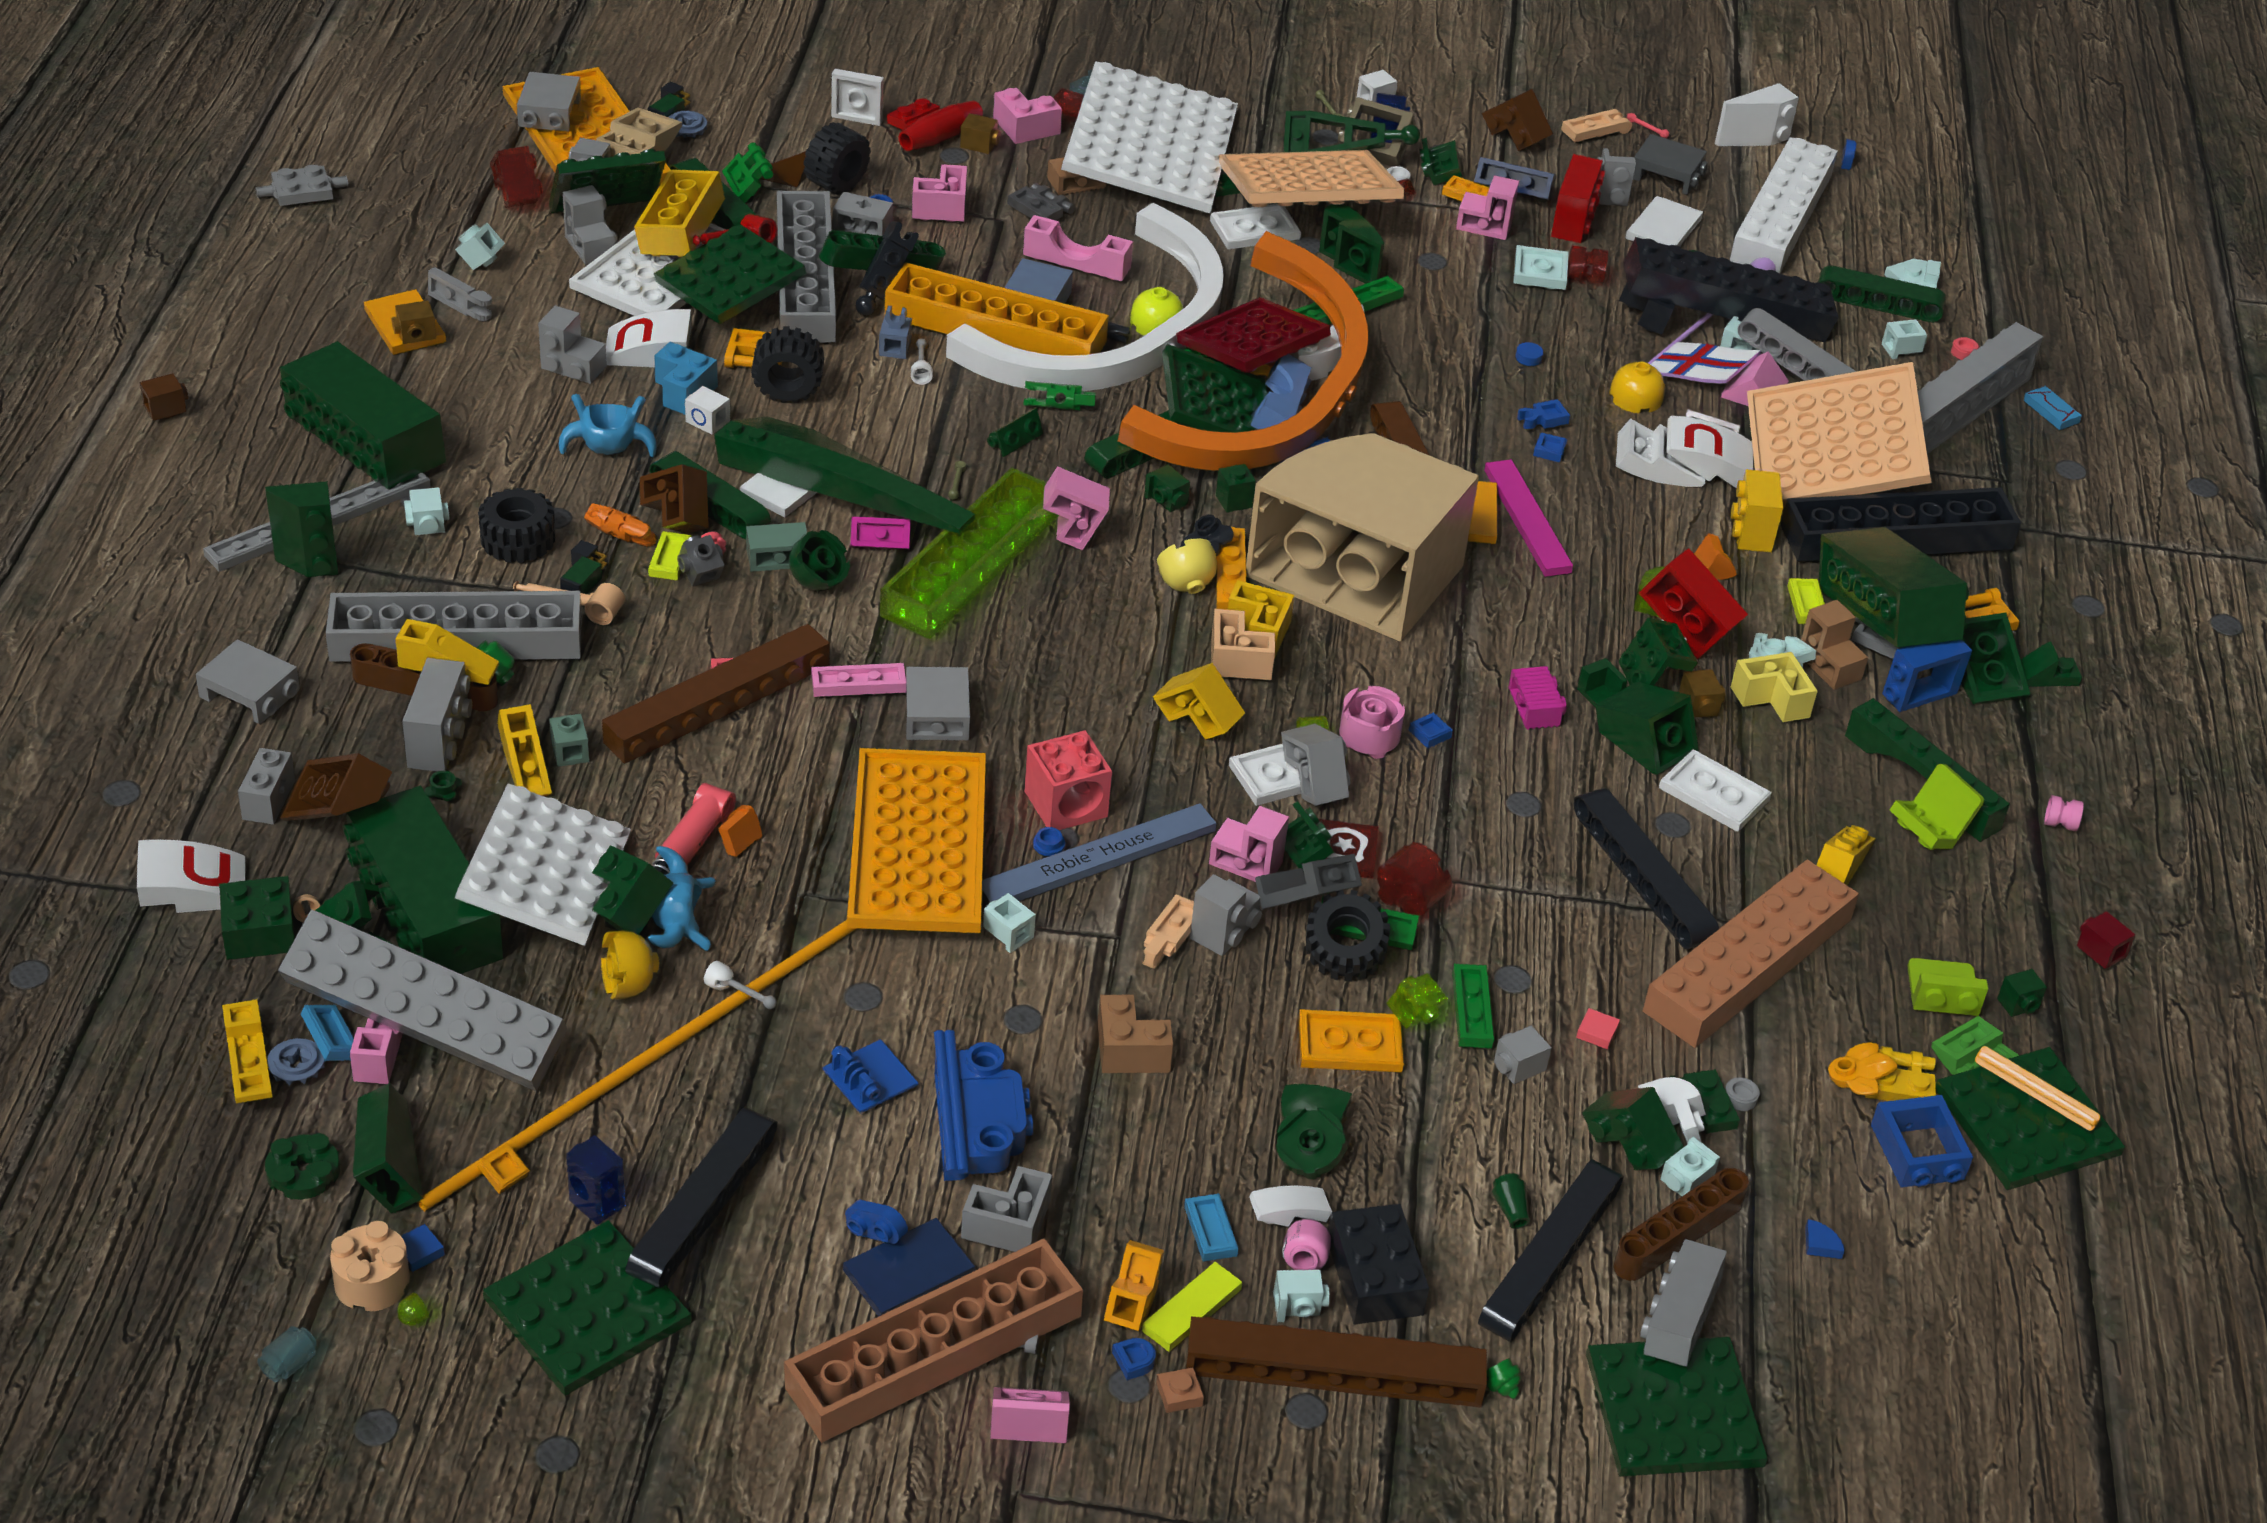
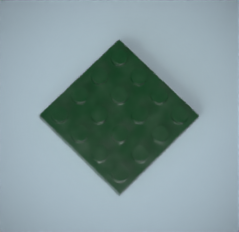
M647 149L639 154L630 155L627 152H622L608 158L592 156L584 161H576L575 159L562 161L560 164H557L550 195L549 208L551 214L564 212L563 192L591 185L595 187L599 194L604 196L606 206L650 201L658 189L665 166L664 150Z
M739 224L730 228L719 238H713L707 244L665 265L662 269L656 271L654 276L658 284L718 324H722L804 276L806 269L804 264Z
M1166 344L1162 351L1170 420L1180 425L1213 432H1247L1258 430L1251 426V422L1256 409L1267 395L1265 379Z
M2051 1047L2009 1058V1060L2099 1113ZM1983 1067L1938 1079L1935 1084L1938 1095L1943 1096L1953 1116L2007 1191L2121 1156L2125 1149L2124 1144L2102 1115L2095 1129L2088 1131Z
M609 1220L483 1289L484 1300L564 1396L691 1324V1313L666 1285L659 1289L626 1274V1265L634 1248Z
M1730 1337L1699 1338L1687 1367L1645 1355V1342L1588 1345L1586 1357L1619 1477L1765 1467L1768 1458Z

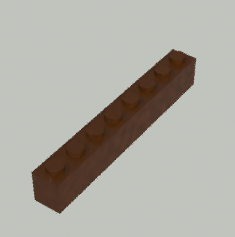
M803 625L603 719V743L624 764L810 676L811 667L830 666V643L811 625Z
M1191 1316L1186 1369L1193 1367L1196 1376L1481 1408L1486 1389L1487 1349L1473 1348L1467 1345L1455 1346L1437 1344L1431 1341L1419 1342L1401 1340L1394 1337L1383 1338L1365 1336L1358 1333H1337L1322 1329L1310 1330L1292 1328L1285 1325L1274 1326L1256 1324L1249 1321L1238 1322L1212 1317Z

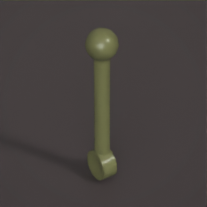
M1323 90L1316 91V98L1321 99L1332 115L1342 116L1336 113L1325 98Z
M964 461L955 462L956 474L953 487L948 492V497L952 500H956L959 497L958 486L961 474L966 470V463Z

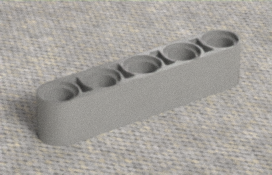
M1752 309L1738 325V334L1744 341L1761 350L1762 353L1769 351L1777 363L1804 381L1856 372L1762 309Z

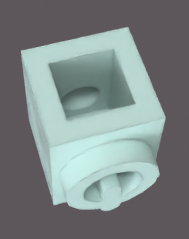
M488 223L480 228L477 224H474L458 237L461 244L455 250L472 270H475L482 264L484 267L489 266L497 258L495 254L505 242Z
M439 487L409 490L410 500L404 501L406 525L414 526L415 535L444 533V520H449L448 503H442Z

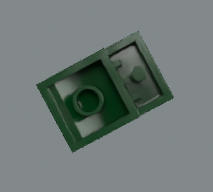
M1331 204L1324 209L1319 252L1334 260V268L1365 284L1379 279L1384 250V241L1380 234L1364 217L1347 205Z

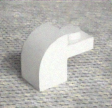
M1675 1077L1660 1078L1638 1085V1088H1655L1672 1124H1680L1687 1144L1692 1137L1701 1142L1699 1132L1705 1131L1700 1116L1706 1114L1700 1093L1694 1085L1684 1079Z

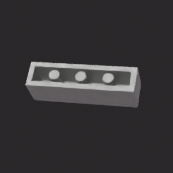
M1687 1239L1684 1240L1680 1252L1673 1251L1668 1267V1272L1671 1273L1664 1272L1659 1288L1661 1295L1655 1294L1650 1309L1652 1317L1646 1316L1642 1325L1640 1337L1646 1339L1645 1355L1687 1367L1722 1280L1727 1251Z

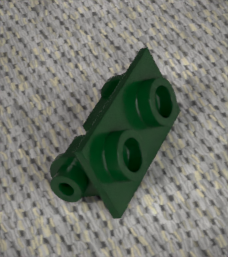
M1037 408L1022 414L1015 420L991 432L987 438L989 446L1000 448L1002 457L1044 434Z

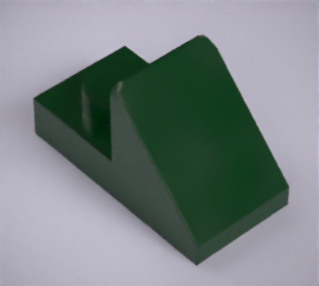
M2051 641L2020 659L2028 687L2080 685L2082 676L2074 658H2059Z

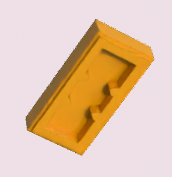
M1453 175L1443 186L1442 195L1462 201L1465 192L1487 196L1490 187Z

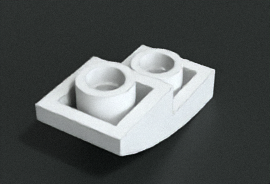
M1277 1186L1252 1191L1249 1196L1257 1220L1266 1224H1278L1289 1227L1295 1216L1302 1219L1327 1222L1332 1212L1323 1188Z

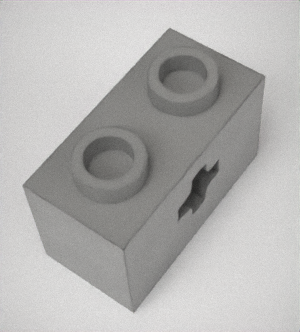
M843 192L833 207V230L883 236L889 223L893 221V203Z
M259 748L238 790L242 820L274 825L295 782L291 752Z

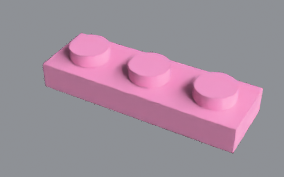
M904 663L811 667L814 697L906 693Z

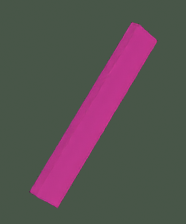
M1512 459L1485 463V473L1491 482L1497 483V494L1543 575L1548 577L1572 573L1573 564Z

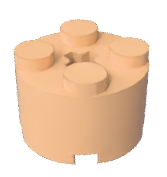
M373 1221L368 1225L353 1228L332 1241L330 1261L334 1288L337 1297L343 1304L353 1308V1305L365 1307V1311H379L394 1305L405 1294L404 1289L410 1280L406 1245L403 1238L396 1231L388 1228L385 1222Z

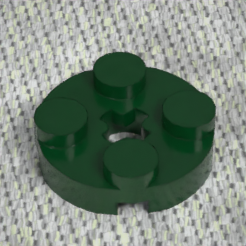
M1306 1108L1298 1109L1281 1122L1277 1131L1276 1148L1282 1163L1291 1172L1303 1175L1307 1179H1317L1321 1174H1325L1336 1167L1348 1148L1345 1131L1340 1120L1332 1112L1323 1108H1317L1318 1111H1307ZM1308 1136L1312 1139L1316 1136L1320 1137L1317 1141L1318 1144L1313 1148H1305L1306 1143L1304 1139Z
M322 1133L277 1139L271 1144V1151L265 1160L266 1178L269 1186L274 1191L275 1188L282 1191L284 1197L302 1200L319 1196L326 1191V1185L331 1183L333 1179L335 1183L340 1173L338 1152L330 1143L329 1138ZM302 1163L308 1164L306 1170H299L297 1165Z

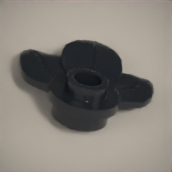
M1205 515L1196 521L1194 526L1195 532L1186 536L1180 547L1186 546L1184 541L1188 539L1201 538L1209 540L1217 557L1221 545L1231 542L1234 532L1230 526L1223 525L1220 519L1215 518L1214 515Z

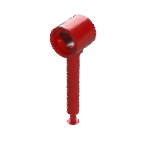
M748 214L740 223L769 243H772L776 238L777 225L773 219ZM729 229L705 233L701 237L694 235L692 241L695 246H698L701 242L707 244L709 240L719 238Z

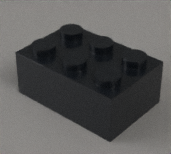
M1401 1204L1331 1212L1328 1229L1331 1235L1330 1251L1353 1324L1424 1316L1429 1286Z

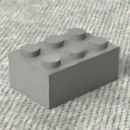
M435 658L426 659L402 720L407 768L446 771L449 761L455 759L457 739H462L465 729V717L469 718L472 712V699H468L467 695L470 689V676L465 673V662Z

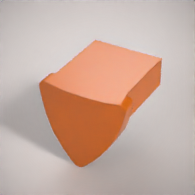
M1708 533L1694 554L1717 580L1735 577L1737 573L1734 564L1729 556L1724 553L1719 537Z
M741 805L727 817V821L718 828L727 855L735 857L741 854L754 841H758L762 837L759 819L754 808L750 805Z

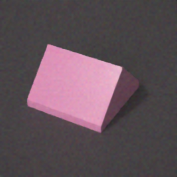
M1768 351L1757 356L1730 379L1722 392L1721 398L1748 406L1747 391L1788 384L1789 380Z
M994 1387L990 1439L1066 1443L1070 1405L1069 1392Z

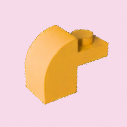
M1132 1240L1128 1241L1119 1277L1111 1287L1104 1321L1133 1330H1140L1143 1322L1146 1321L1159 1283L1157 1279L1165 1250Z

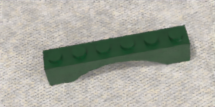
M1874 698L1852 709L1845 737L1866 753L1889 755L1905 762L1927 780L1938 764L1948 765L1984 798L1983 805L1965 831L1979 842L2001 831L2010 805L2009 802Z

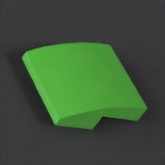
M1980 1016L1973 1018L1933 1041L1931 1045L1937 1057L1952 1075L1981 1067L1976 1064L1975 1057L1983 1046H1988L2008 1059L2019 1056L2002 1044L2003 1032Z

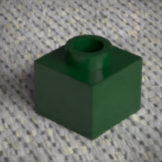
M2033 969L2005 976L1997 1000L2011 1017L2024 1013L2030 1014L2039 1009L2047 986Z

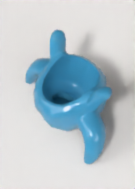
M579 394L571 396L580 420L572 422L563 428L559 437V451L561 454H565L571 440L582 437L589 449L597 454L611 455L623 452L633 439H637L645 443L651 457L655 456L657 444L653 432L646 425L636 422L646 401L643 396L637 397L631 408L615 404L585 406Z
M658 846L656 851L664 859L670 871L665 876L674 883L652 915L654 923L659 928L665 930L664 934L650 935L648 940L657 947L672 948L684 936L703 950L708 951L711 947V942L699 932V926L693 911L702 889L713 887L716 880L713 877L694 878L693 875H689L687 864L680 854L668 847Z

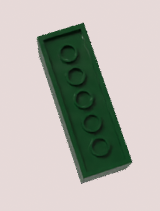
M336 341L280 367V386L284 392V410L287 416L301 424L306 431H310L317 436L324 444H328L336 450L340 456H344L352 462L356 468L363 470L375 482L379 481L388 490L401 482H406L418 476V474L446 462L440 414L340 342Z
M1886 527L1821 534L1819 585L1821 591L1834 601L1838 600L1855 617L1895 647L1963 640V632L1967 624L1965 606L1966 600L1969 597L1967 582Z
M421 785L346 812L347 824L343 825V831L347 842L350 844V848L346 849L348 861L351 867L357 866L360 881H363L365 884L378 886L380 893L372 898L373 904L377 910H383L385 924L389 931H395L396 940L400 948L459 974L503 959L500 915L455 898L469 862Z

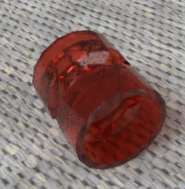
M1572 245L1568 261L1567 279L1581 281L1583 278H1587L1588 282L1603 284L1607 268L1608 250L1594 248L1589 252L1586 247Z

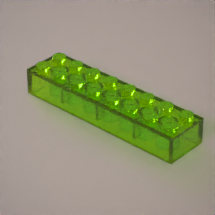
M1011 467L967 508V510L975 514V520L960 534L943 530L880 589V616L931 639L1059 516L1043 509L1044 487L1047 482Z

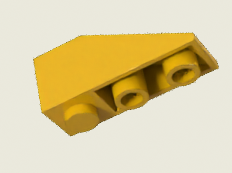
M406 619L395 638L398 667L422 672L427 658L465 662V673L470 676L471 682L489 685L499 666L498 660L437 624Z
M1851 825V827L1846 826L1824 844L1817 866L1848 885L1876 838L1869 836V832L1862 827Z

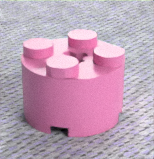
M1368 686L1367 690L1359 692V688L1353 689L1344 698L1339 734L1347 748L1369 754L1376 759L1386 756V752L1393 750L1400 741L1405 707L1404 705L1402 707L1399 702L1400 697L1387 688Z

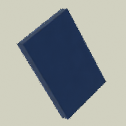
M934 1218L907 1231L895 1244L885 1242L843 1262V1271L879 1317L974 1272L975 1266L938 1219Z

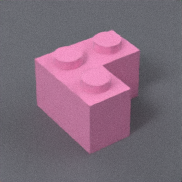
M1008 88L994 93L993 119L998 120V125L1015 144L1060 134L1062 108L1051 95L1027 100L1018 88Z
M941 164L940 179L914 177L912 218L946 220L948 222L964 221L967 166Z
M1494 175L1487 196L1465 192L1459 207L1456 230L1506 240L1512 225L1519 181Z
M1057 466L1044 487L1043 509L1059 515L1056 540L1083 550L1109 511L1110 488Z
M1259 806L1247 825L1227 818L1211 841L1209 864L1256 882L1255 878L1258 876L1276 873L1283 863L1289 816Z

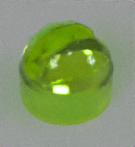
M415 1292L399 1302L397 1315L399 1320L405 1325L414 1326L430 1317L424 1302Z

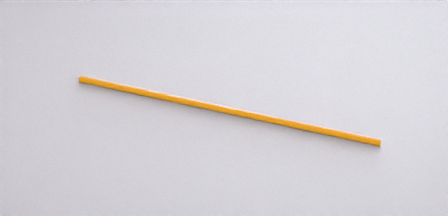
M845 920L745 986L758 993L857 928H847V920ZM739 990L423 1195V1199L417 1201L418 1206L424 1212L482 1175L483 1173L477 1166L484 1158L508 1143L517 1152L752 997Z

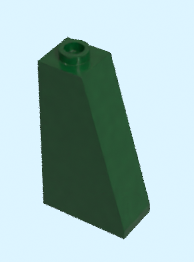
M388 1083L358 1098L353 1176L378 1202L393 1214L423 1199L408 1101Z

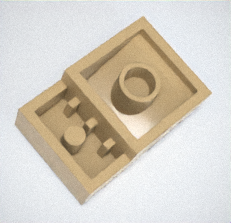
M637 107L611 121L610 131L596 138V141L610 143L611 157L622 152H627L630 155L639 154L647 149L665 151L681 129L682 122Z

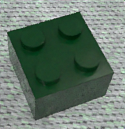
M282 876L220 883L221 928L226 960L288 953L295 940L289 877Z

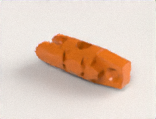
M594 503L590 505L585 513L584 518L587 523L606 534L646 547L656 544V535L650 530L649 524L644 523L633 515Z

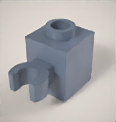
M888 306L879 333V356L906 359L912 340V318L907 317L906 308H902L901 315L896 316L892 313V306Z

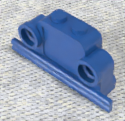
M937 1030L934 1032V1077L944 1181L962 1180L969 1174L1001 1172L1008 1167L1010 1156L1019 1155L1024 1151L1026 1136L1033 1135L1032 1114L1026 1115L1025 1109L1030 1108L1029 1088H1023L1022 1078L1018 1072L1011 1069H1002L1005 1058L1004 1052L996 1044L980 1042L974 1044L968 1050H956L955 1031L946 1030L944 1032Z

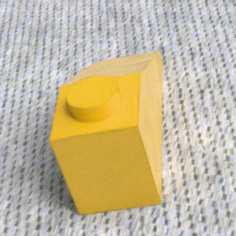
M531 704L499 710L497 724L515 786L525 787L529 791L541 796L552 795Z

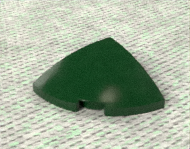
M1285 1085L1281 1098L1282 1119L1284 1120L1289 1114L1298 1109L1306 1108L1307 1111H1318L1317 1108H1323L1332 1112L1342 1122L1351 1103L1352 1093L1320 1085ZM1309 1136L1304 1139L1306 1143L1305 1148L1315 1147L1320 1137L1316 1136L1313 1139Z

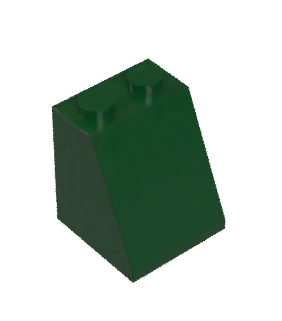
M1637 681L1595 705L1599 732L1652 774L1658 775L1677 764L1693 749L1699 751L1691 695Z

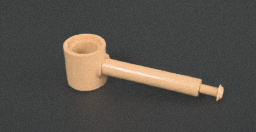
M519 581L513 584L514 591H568L532 583L521 585ZM611 583L600 584L596 591L590 593V595L580 593L581 606H585L587 617L599 625L611 623L625 602V595L622 590Z

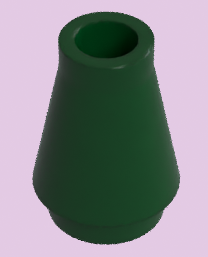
M1515 1173L1505 1174L1496 1178L1493 1182L1492 1195L1508 1219L1510 1227L1519 1229L1527 1226L1531 1220L1528 1214L1525 1181L1521 1180L1520 1176Z

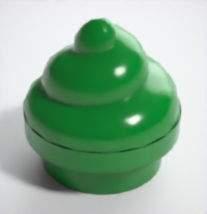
M1510 1358L1487 1370L1488 1381H1486V1385L1492 1392H1498L1502 1396H1509L1515 1399L1519 1393L1518 1384L1521 1381V1370L1518 1365H1513Z

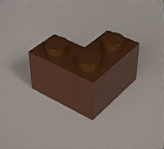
M1533 89L1482 113L1491 135L1493 136L1508 129L1518 151L1553 134Z
M681 464L639 477L640 505L662 511L663 528L685 534L709 528L707 471Z

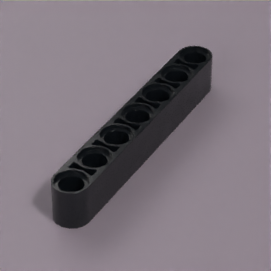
M1607 788L1594 790L1574 798V811L1580 822L1684 949L1688 950L1697 947L1719 930L1714 916Z
M746 1107L740 1110L636 1245L626 1265L627 1275L659 1289L665 1286L770 1146L777 1131L778 1122Z
M1593 1159L1587 1163L1489 1298L1480 1314L1478 1325L1509 1342L1516 1338L1614 1200L1622 1185L1624 1175Z

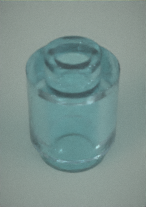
M291 1326L262 1350V1355L257 1359L258 1365L262 1372L274 1382H278L282 1378L287 1379L316 1355L314 1347L316 1340L307 1329Z

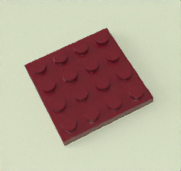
M1261 297L1176 333L1177 343L1188 347L1190 350L1205 354L1207 357L1221 361L1225 365L1235 367L1244 373L1253 372L1264 364L1274 363L1278 358L1287 354L1297 353L1299 349L1317 344L1321 339L1331 335L1330 325Z

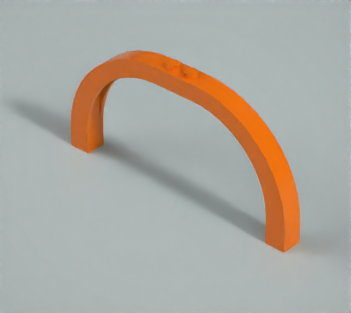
M1265 231L1254 246L1250 266L1291 284L1321 307L1329 317L1339 337L1341 358L1306 407L1288 420L1277 425L1247 432L1205 431L1177 424L1133 405L1121 421L1118 442L1162 461L1205 470H1218L1219 468L1245 464L1248 469L1280 462L1298 454L1316 441L1335 417L1340 418L1345 408V402H1350L1357 390L1356 385L1367 352L1368 326L1365 313L1355 293L1347 282L1322 259L1286 239Z

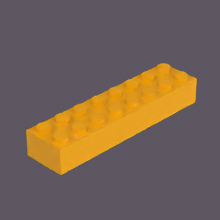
M906 262L885 290V313L887 307L892 306V313L900 316L902 308H906L907 317L912 318V325L926 330L949 334L966 323L1004 344L1026 351L1050 355L1096 354L1101 352L1107 342L1109 318L1107 314Z

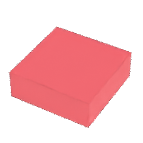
M1589 1008L1578 1029L1576 1038L1608 1050L1619 1027L1620 1019Z

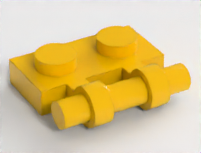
M1881 1046L1878 1053L1888 1055L1897 1065L1908 1067V1070L1897 1068L1894 1072L1878 1079L1879 1093L1877 1095H1865V1098L1894 1101L1936 1095L1935 1074L1922 1072V1069L1934 1071L1935 1058L1923 1056L1922 1052L1911 1051L1908 1054L1893 1051L1892 1047Z

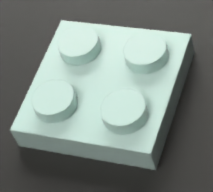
M1517 245L1513 283L1523 286L1546 287L1552 290L1566 289L1568 272L1567 251Z

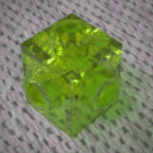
M1426 973L1417 978L1409 976L1397 986L1396 992L1386 1004L1402 1025L1408 1029L1422 1022L1427 1025L1437 1019L1441 1014L1439 1009L1448 998L1431 976Z

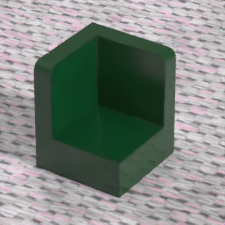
M1607 658L1582 667L1577 690L1595 707L1596 704L1625 689L1627 678Z

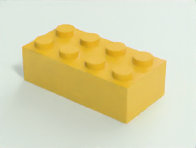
M668 171L634 226L640 254L683 257L688 252L696 249L697 246L692 241L693 236L701 237L706 232L725 200L719 171Z

